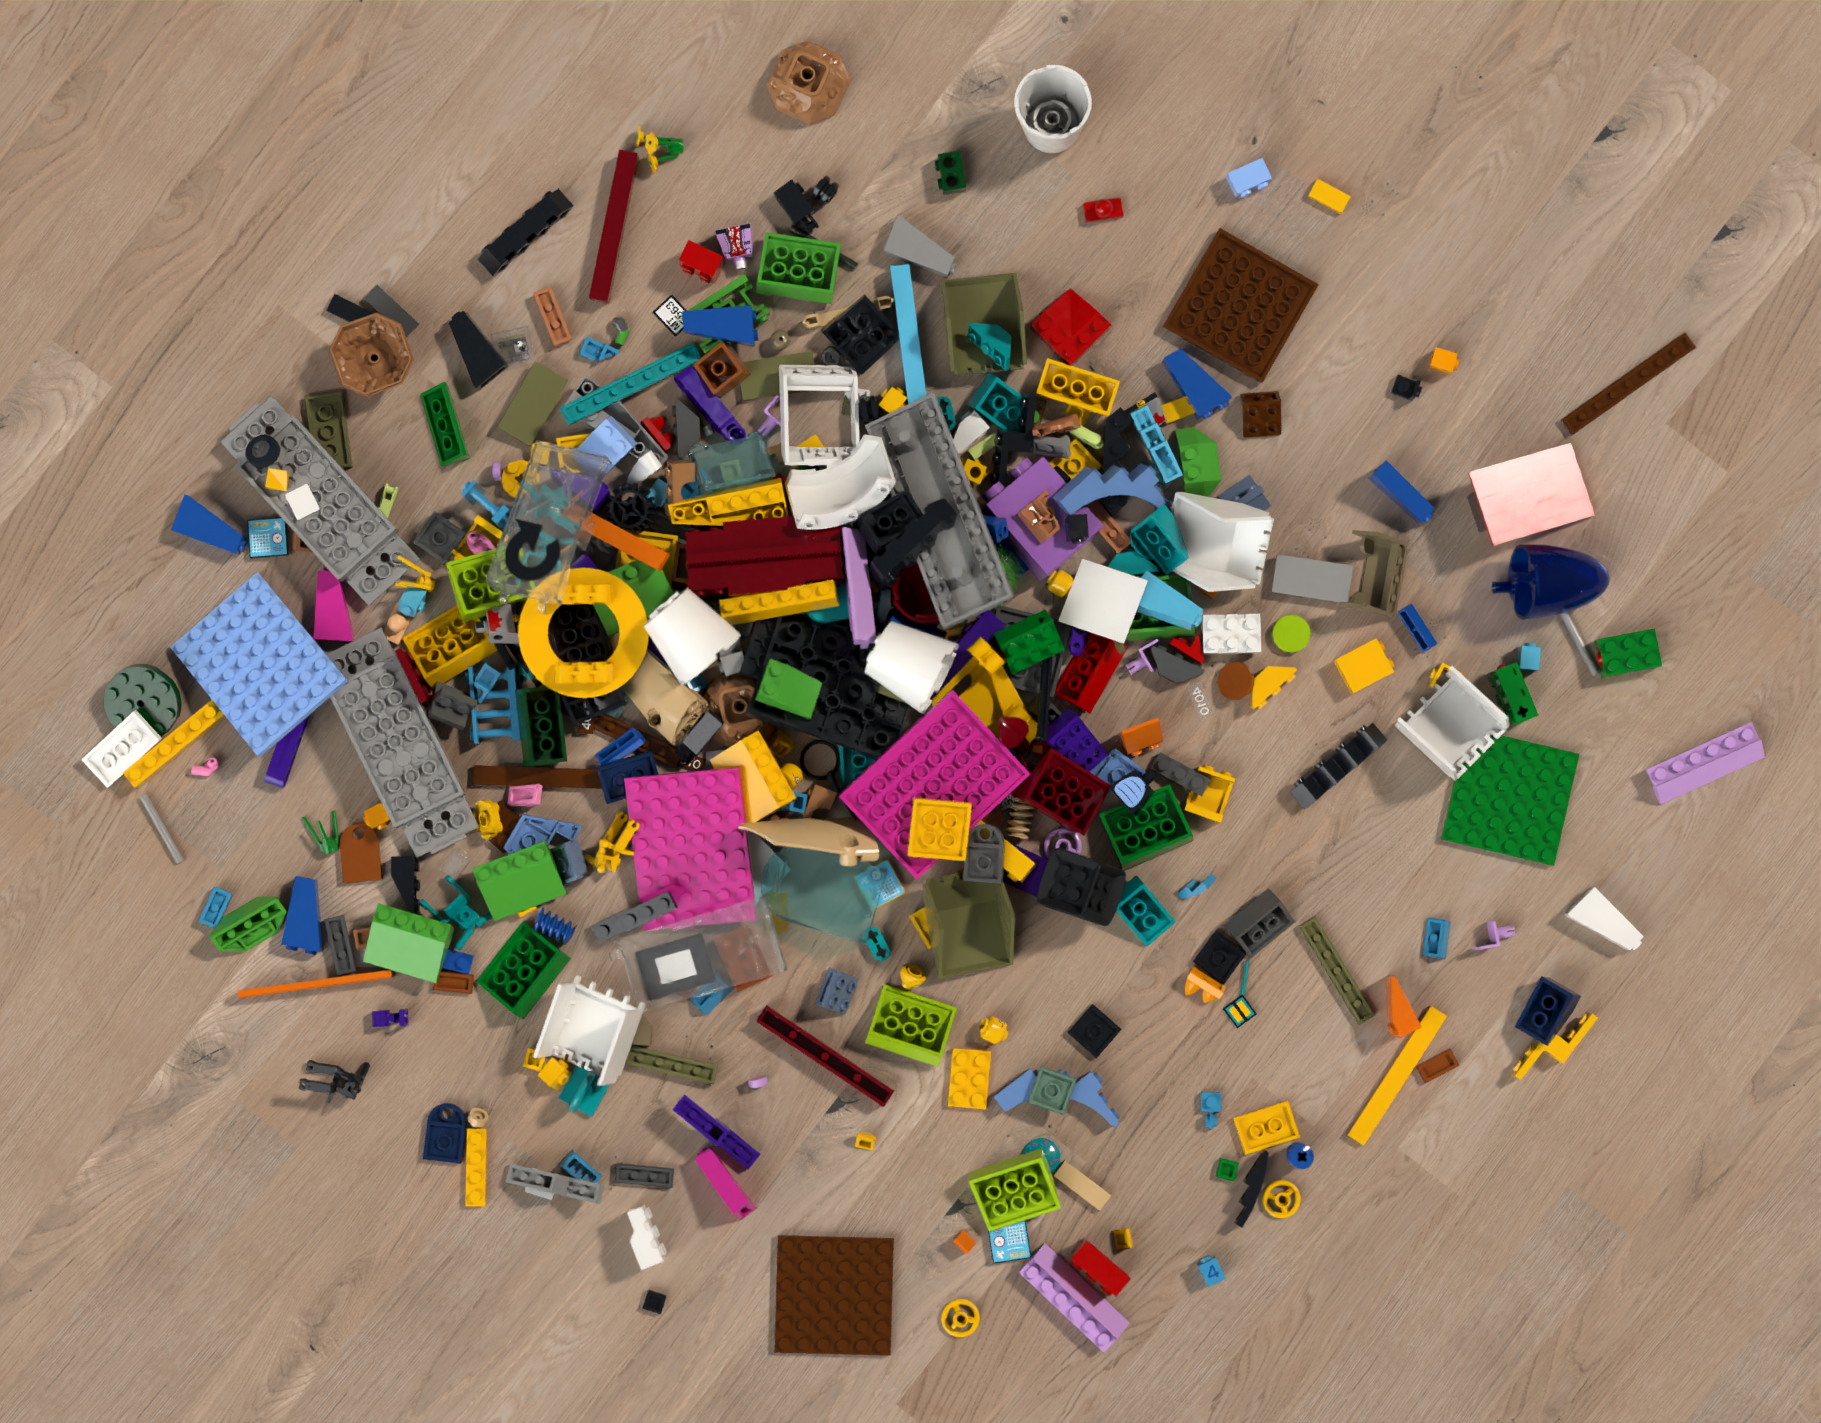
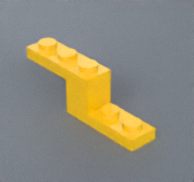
M1593 1013L1583 1014L1578 1021L1579 1026L1576 1030L1572 1029L1566 1036L1567 1041L1556 1035L1548 1046L1539 1041L1534 1046L1530 1045L1524 1053L1526 1056L1522 1062L1519 1060L1514 1065L1512 1075L1522 1080L1543 1051L1563 1064L1598 1017Z

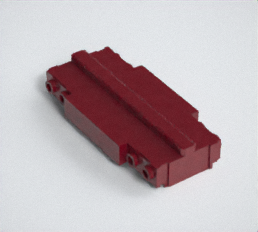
M794 516L729 521L723 522V529L710 528L708 531L693 529L685 532L688 569L687 588L702 599L709 595L722 597L728 594L729 598L783 591L789 587L834 580L836 587H839L841 584H844L841 525L826 529H797Z

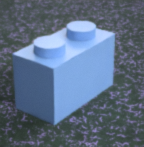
M1263 158L1229 172L1226 176L1235 198L1241 196V198L1246 197L1252 193L1251 190L1256 188L1258 190L1266 188L1272 179Z

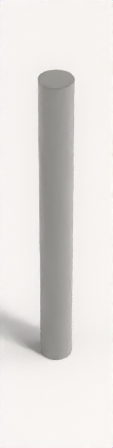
M1565 606L1558 607L1557 609L1592 676L1600 673Z
M147 794L142 795L140 799L176 863L183 862V857Z

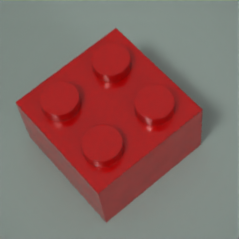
M690 240L687 241L678 260L684 273L691 276L694 273L700 277L701 281L710 284V281L716 282L725 264L722 255Z

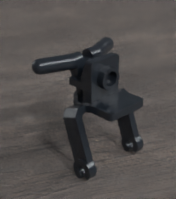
M309 1060L306 1064L307 1072L334 1075L332 1083L302 1078L299 1081V1089L302 1091L310 1090L329 1093L326 1100L329 1104L336 1092L346 1098L355 1100L357 1094L361 1092V1087L370 1064L368 1062L363 1063L359 1074L356 1075L344 1071V1069L337 1065Z

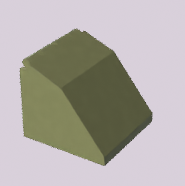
M1017 273L941 280L950 372H954L955 376L968 375V370H972V374L987 373V368H991V372L1005 371L991 357L984 354L976 344L969 340L968 327L971 323L999 325L1011 335L1010 370L1024 369L1023 365L1027 364L1024 310Z
M964 871L961 872V878H959L958 873L943 875V881H940L939 876L926 878V883L922 885L925 915L938 979L1013 965L1015 914L1004 883L963 881Z

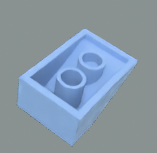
M610 416L588 436L571 456L593 479L599 482L638 443Z

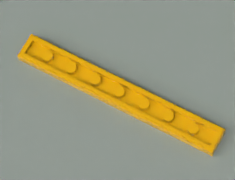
M1433 1006L1428 1008L1420 1021L1422 1027L1412 1033L1347 1134L1363 1146L1365 1145L1447 1018L1445 1014Z

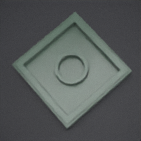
M1040 1066L1027 1102L1064 1115L1077 1078Z

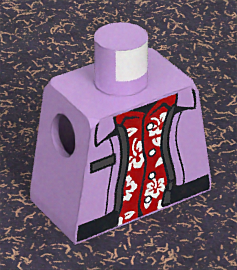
M747 223L715 230L726 262L734 261L736 271L746 269L745 258L752 257L751 224Z

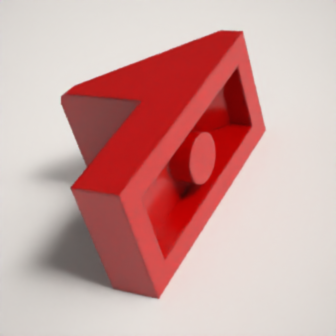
M1199 635L1195 637L1190 647L1187 646L1188 642L1179 636L1177 639L1175 637L1172 638L1169 646L1201 665L1203 664L1204 656Z

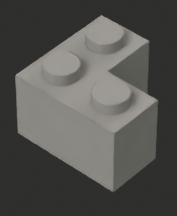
M739 637L726 651L723 648L719 651L720 660H718V665L721 673L725 672L726 676L740 671L745 652Z

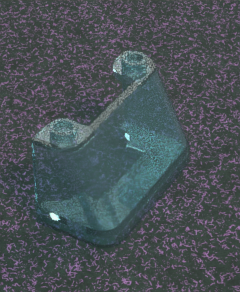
M758 432L747 434L746 438L707 446L696 444L691 446L692 449L687 452L689 461L695 463V487L698 496L713 492V490L716 492L730 487L758 483L760 480L762 482L773 480L776 477L763 435H759Z

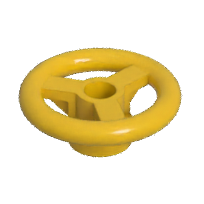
M1276 1180L1265 1188L1262 1202L1265 1210L1271 1216L1282 1219L1288 1218L1297 1212L1301 1203V1196L1298 1188L1290 1181ZM1277 1186L1288 1187L1285 1192H1279L1277 1195L1270 1193ZM1294 1193L1295 1203L1288 1211L1287 1206L1291 1202L1290 1195ZM1281 1196L1285 1197L1283 1203L1279 1202V1197ZM1268 1198L1275 1200L1282 1213L1276 1212L1270 1207Z
M955 1299L944 1307L941 1321L944 1329L950 1335L962 1338L976 1331L980 1322V1314L977 1307L971 1301ZM959 1305L968 1306L972 1310L974 1317L968 1316L965 1312L961 1311ZM953 1307L955 1314L953 1316V1323L949 1326L947 1315ZM959 1315L964 1316V1320L962 1322H959L957 1320V1317ZM968 1323H973L966 1331H955L957 1327H964Z

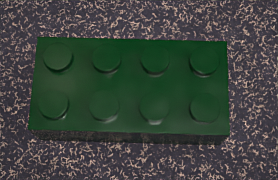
M547 686L515 690L524 766L566 762L567 753L560 694Z

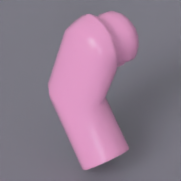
M211 757L204 766L193 765L191 774L210 776L218 769L219 763L216 758Z

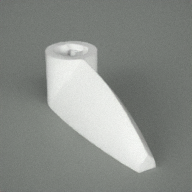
M652 450L638 459L632 468L627 480L631 487L633 483L639 485L662 467V464Z

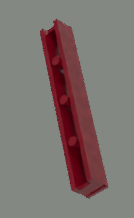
M619 149L589 298L592 301L596 300L608 304L610 302L639 161L638 153Z
M766 1005L756 1020L757 1023L882 1107L886 1105L895 1090L770 1006Z

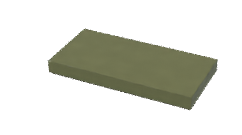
M813 351L743 362L751 374L740 383L743 401L774 397L780 394L779 365H815ZM788 391V394L799 393V392H805V391Z
M535 361L497 428L531 446L568 380Z
M343 392L304 396L309 432L343 469L353 467Z

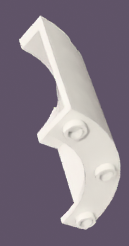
M864 434L858 445L851 451V455L846 459H840L827 465L826 469L819 471L815 469H791L784 484L797 529L815 530L836 527L856 520L859 514L880 504L891 491L896 481L882 437Z

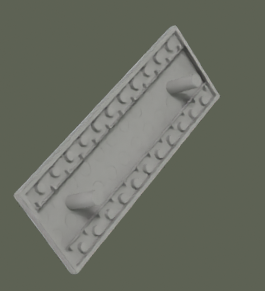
M931 393L866 424L865 427L868 435L882 437L896 481L890 491L892 497L907 489L923 514L925 513L923 509L928 504L945 498L957 513L954 526L949 530L939 532L935 545L930 549L919 551L917 563L942 628L946 630L1015 598L936 395Z

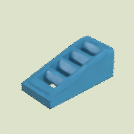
M573 1150L559 1163L566 1172L576 1179L586 1180L593 1173L594 1176L589 1182L597 1183L602 1177ZM575 1158L576 1160L568 1167L567 1165ZM579 1163H581L582 1165L580 1166V1168L576 1172H574L573 1170L577 1167ZM587 1168L588 1171L580 1178L579 1175Z

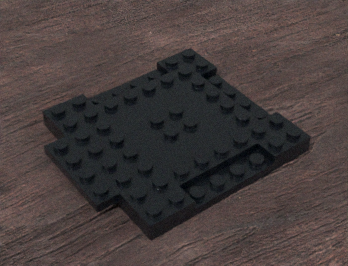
M890 609L885 623L874 621L876 638L879 633L882 634L894 609ZM806 612L756 621L739 674L757 680L746 716L781 728L784 726L854 750L856 751L855 753L877 760L903 735L912 706L878 693V688L881 684L865 673L868 663L866 661L871 650L873 651L876 644L869 643L867 649H860V644L853 645L849 619L819 623L811 619ZM770 659L787 664L822 682L811 719L755 700Z

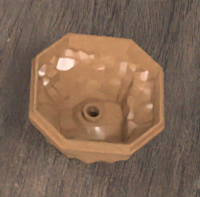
M804 41L781 50L766 85L776 110L808 124H813L836 115L851 80L840 55L809 41ZM809 74L812 78L805 79L804 77L805 75Z
M377 312L340 325L329 348L341 386L365 397L402 385L414 361L402 324ZM377 355L378 360L375 362L372 361V357Z
M739 672L726 676L725 673L714 675L701 695L709 703L703 715L711 710L724 721L723 725L713 736V739L727 748L757 731H760L765 741L768 742L778 727L746 716L757 680L739 674ZM740 703L744 705L742 711L737 710V705Z

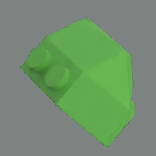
M1194 427L1175 430L1180 470L1183 474L1181 476L1183 491L1209 497L1222 480L1217 444Z
M276 896L256 897L225 915L209 937L219 951L246 952L278 933L287 911Z

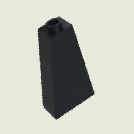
M459 311L451 317L452 320L449 322L472 383L476 389L481 390L507 369L509 365L469 314L465 311Z

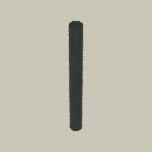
M794 225L789 230L798 237L818 240ZM840 253L839 261L855 270L858 263Z

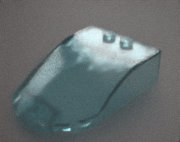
M786 847L777 854H774L765 865L761 876V893L769 910L785 921L858 943H867L888 869L858 861L855 866L840 865V855L805 848Z

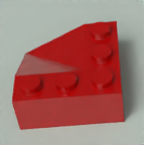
M1071 288L1051 304L1030 325V329L1065 364L1071 366L1111 328V324Z

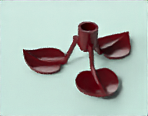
M1018 717L998 718L1001 743L1005 747L1015 749L1024 768L1030 773L1033 768L1027 767V763L1021 755V752L1025 751L1029 745V742L1024 738L1029 733L1028 723ZM1033 740L1031 744L1043 745L1044 753H1047L1051 748L1046 741L1039 742ZM1021 784L1011 792L1013 797H1015Z

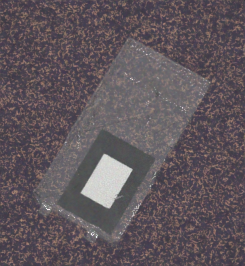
M765 895L614 940L620 950L609 953L611 961L623 959L632 990L622 993V999L626 995L630 997V1000L635 999L637 1008L640 1002H644L645 1008L643 1012L692 997L697 998L728 987L787 970Z

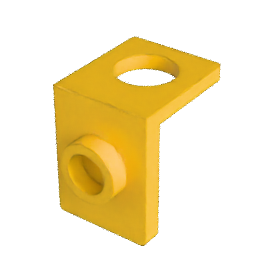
M960 458L968 479L980 485L987 467L968 458ZM973 467H977L980 471L979 476L973 478L970 474Z
M1442 662L1438 668L1434 667L1429 675L1432 679L1428 687H1434L1442 670L1449 671L1450 666Z

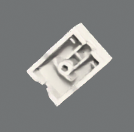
M1260 614L1202 615L1204 617L1201 622L1203 655L1261 653Z
M642 1204L630 1209L627 1214L634 1229L630 1243L641 1270L663 1262L667 1251L664 1243L660 1244L658 1241L660 1233L657 1226H653L650 1221L653 1218L650 1208Z

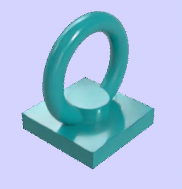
M576 1066L559 1099L570 1105L569 1110L571 1112H576L579 1109L592 1117L610 1084L598 1085L600 1076L595 1071H588L584 1067Z

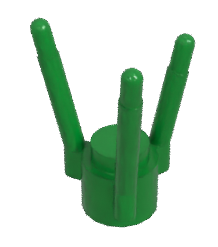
M332 811L334 839L332 836L327 838L321 822L317 821L323 837L320 840L306 817H302V820L319 845L320 851L324 852V855L339 850L340 840L335 811Z

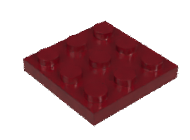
M402 647L395 650L419 702L424 707L429 706L432 695L429 689L422 685L424 678L421 672L414 668L413 665L416 662L412 655Z

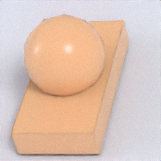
M397 602L391 616L388 618L384 633L389 641L400 645L412 617L398 611L399 603Z

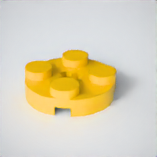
M517 460L510 462L502 473L501 481L503 488L514 498H528L530 494L520 487L516 477L522 474L526 482L538 490L540 486L538 470L528 461Z
M488 799L476 802L475 805H478L477 809L473 810L479 825L476 831H481L483 834L481 837L484 839L497 836L503 829L500 822L498 803Z

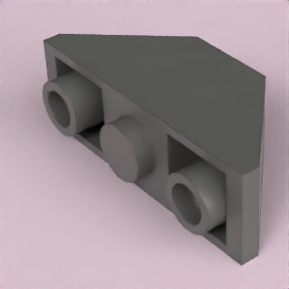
M676 400V405L672 406L673 417H676L677 424L673 425L674 436H677L678 442L674 444V453L678 455L679 460H683L701 441L700 418L680 400Z
M1152 646L1150 649L1159 676L1175 684L1200 676L1205 671L1201 668V664L1195 661L1189 663L1184 660V656L1178 653H1174V655L1167 653V648L1163 646Z

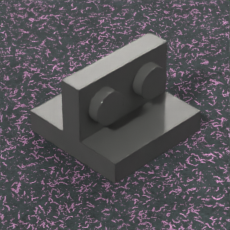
M437 681L433 685L427 717L463 730L466 726L467 715L476 707L477 700L471 698L468 693Z

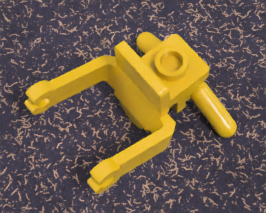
M622 811L616 813V818L603 839H600L596 857L589 854L584 855L585 861L596 866L599 873H603L605 868H608L611 872H616L617 867L620 865V853L634 856L633 850L627 844L635 831L639 829L640 824L630 819L616 844L613 843L618 832L628 819V815L626 813L623 814Z

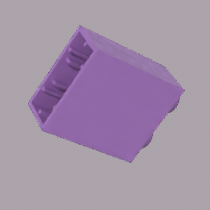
M1027 457L1010 472L1016 479L1006 488L1000 482H997L982 495L987 504L981 512L982 515L1006 518L1009 536L1004 539L1005 542L1026 564L1036 578L1042 582L1096 536L1104 526L1089 508L1084 505L1072 515L1087 514L1089 537L1082 544H1072V541L1066 542L1065 518L1070 514L1064 512L1052 497L1067 483L1044 457L1035 464ZM1047 490L1049 492L1047 499L1050 507L1054 508L1055 518L1059 523L1060 529L1048 540L1040 544L1017 513Z

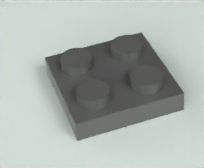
M434 511L413 543L445 565L453 554L452 550L457 548L466 532Z

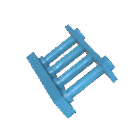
M475 480L472 482L468 481L463 486V493L461 495L473 506L476 502H479L490 511L493 516L491 520L503 531L506 532L518 518L504 504L501 507H497L483 496L485 490Z
M468 667V672H465L466 683L470 685V697L478 700V694L474 686L478 673L474 672L473 667ZM507 667V669L501 671L503 673L499 679L504 678L508 680V688L490 691L485 698L506 697V699H509L510 707L499 710L477 711L476 705L472 710L473 729H470L471 741L474 740V744H480V738L509 736L512 737V741H521L515 690L518 689L516 668L510 671ZM511 718V726H508V728L479 730L478 719Z

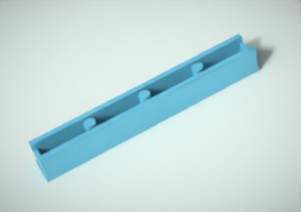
M909 264L890 265L907 402L910 404L926 396Z

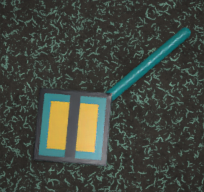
M1249 960L1245 962L1240 996L1223 1008L1236 1028H1239L1257 1015L1244 997Z

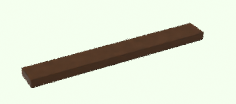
M1683 333L1564 417L1561 422L1572 436L1694 350L1696 346L1688 335Z
M560 694L561 711L570 717ZM607 713L594 718V729L614 739H618L630 729L635 728ZM635 728L646 740L636 750L642 753L651 750L654 759L674 769L677 768L681 760L680 756L675 753L677 748Z
M474 765L473 785L522 786L540 784L543 787L602 789L597 769Z

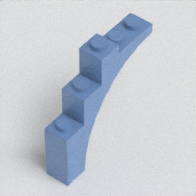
M1142 463L1130 473L1124 467L1119 468L1112 465L1103 475L1095 468L1091 469L1086 466L1052 497L1059 507L1070 515L1096 499L1112 495L1139 497L1152 504L1155 509L1165 504L1172 511L1170 508L1172 504L1160 495L1162 491L1155 485L1159 482L1155 476L1157 472L1152 466H1146Z
M1029 1068L993 1095L1005 1112L1020 1103L1028 1101L1038 1073L1036 1069L1032 1071ZM1061 1070L1057 1071V1072H1060V1073H1063V1074H1065V1075L1070 1076V1075L1067 1073V1071H1065V1072H1062ZM1089 1071L1076 1081L1070 1099L1091 1107L1101 1114L1114 1128L1119 1124L1117 1119L1120 1116L1114 1108L1110 1110L1107 1107L1106 1103L1108 1100L1102 1092L1098 1095L1097 1091L1103 1088L1100 1084L1103 1081L1097 1073L1092 1074Z

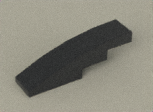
M1264 1149L1243 1180L1248 1187L1238 1202L1244 1208L1234 1221L1241 1228H1243L1261 1191L1269 1154Z

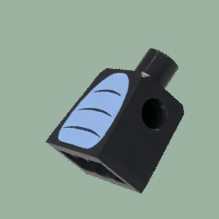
M1150 769L1142 776L1133 770L1108 788L1132 814L1137 816L1155 791L1149 784L1157 777Z

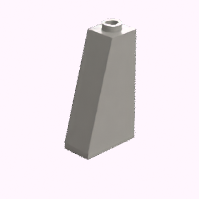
M897 215L885 245L884 254L948 278L949 273L953 274L956 263H954L955 257L904 218Z

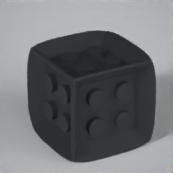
M1055 848L1045 866L1037 892V902L1042 906L1101 926H1108L1117 910L1125 885L1126 873L1118 867L1098 862L1071 851Z

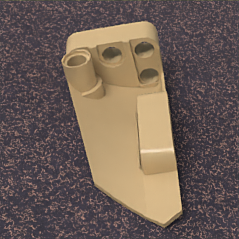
M620 632L609 636L613 652L618 645ZM648 648L638 670L621 686L645 716L648 724L658 730L673 745L681 742L709 705L695 690L686 687L684 684L681 685L672 670ZM661 717V722L658 724V719Z
M853 817L832 819L802 818L749 822L739 825V829L752 831L764 837L773 845L840 854V865L855 866L857 861H877L879 858V849L875 836L859 818L856 821Z

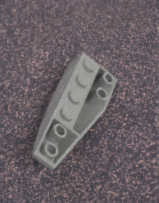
M585 375L564 405L602 386ZM621 401L581 420L595 430L605 419L612 416L638 443L629 452L630 455L640 459L652 450L662 466L668 459L667 454Z

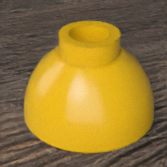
M904 964L902 966L900 977L904 988L910 990L912 987L920 986L926 980L925 972L917 965Z

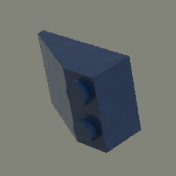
M1541 976L1515 1027L1548 1046L1573 1013L1581 995L1550 977Z

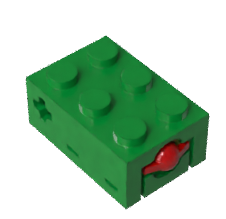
M1046 609L994 633L1000 648V657L1005 660L1012 675L1065 650Z
M1655 628L1594 640L1595 647H1597L1596 654L1599 669H1602L1600 671L1601 678L1662 666Z
M1517 662L1508 666L1501 664L1497 667V670L1489 673L1490 685L1492 688L1495 687L1497 691V702L1500 706H1503L1504 714L1508 716L1511 726L1539 716Z

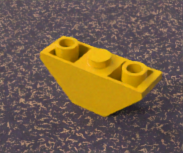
M1265 667L1254 678L1250 707L1253 710L1256 707L1260 710L1267 703V697L1270 695L1274 697L1282 690L1280 686L1284 682L1288 684L1296 677L1294 673L1297 669L1295 667Z

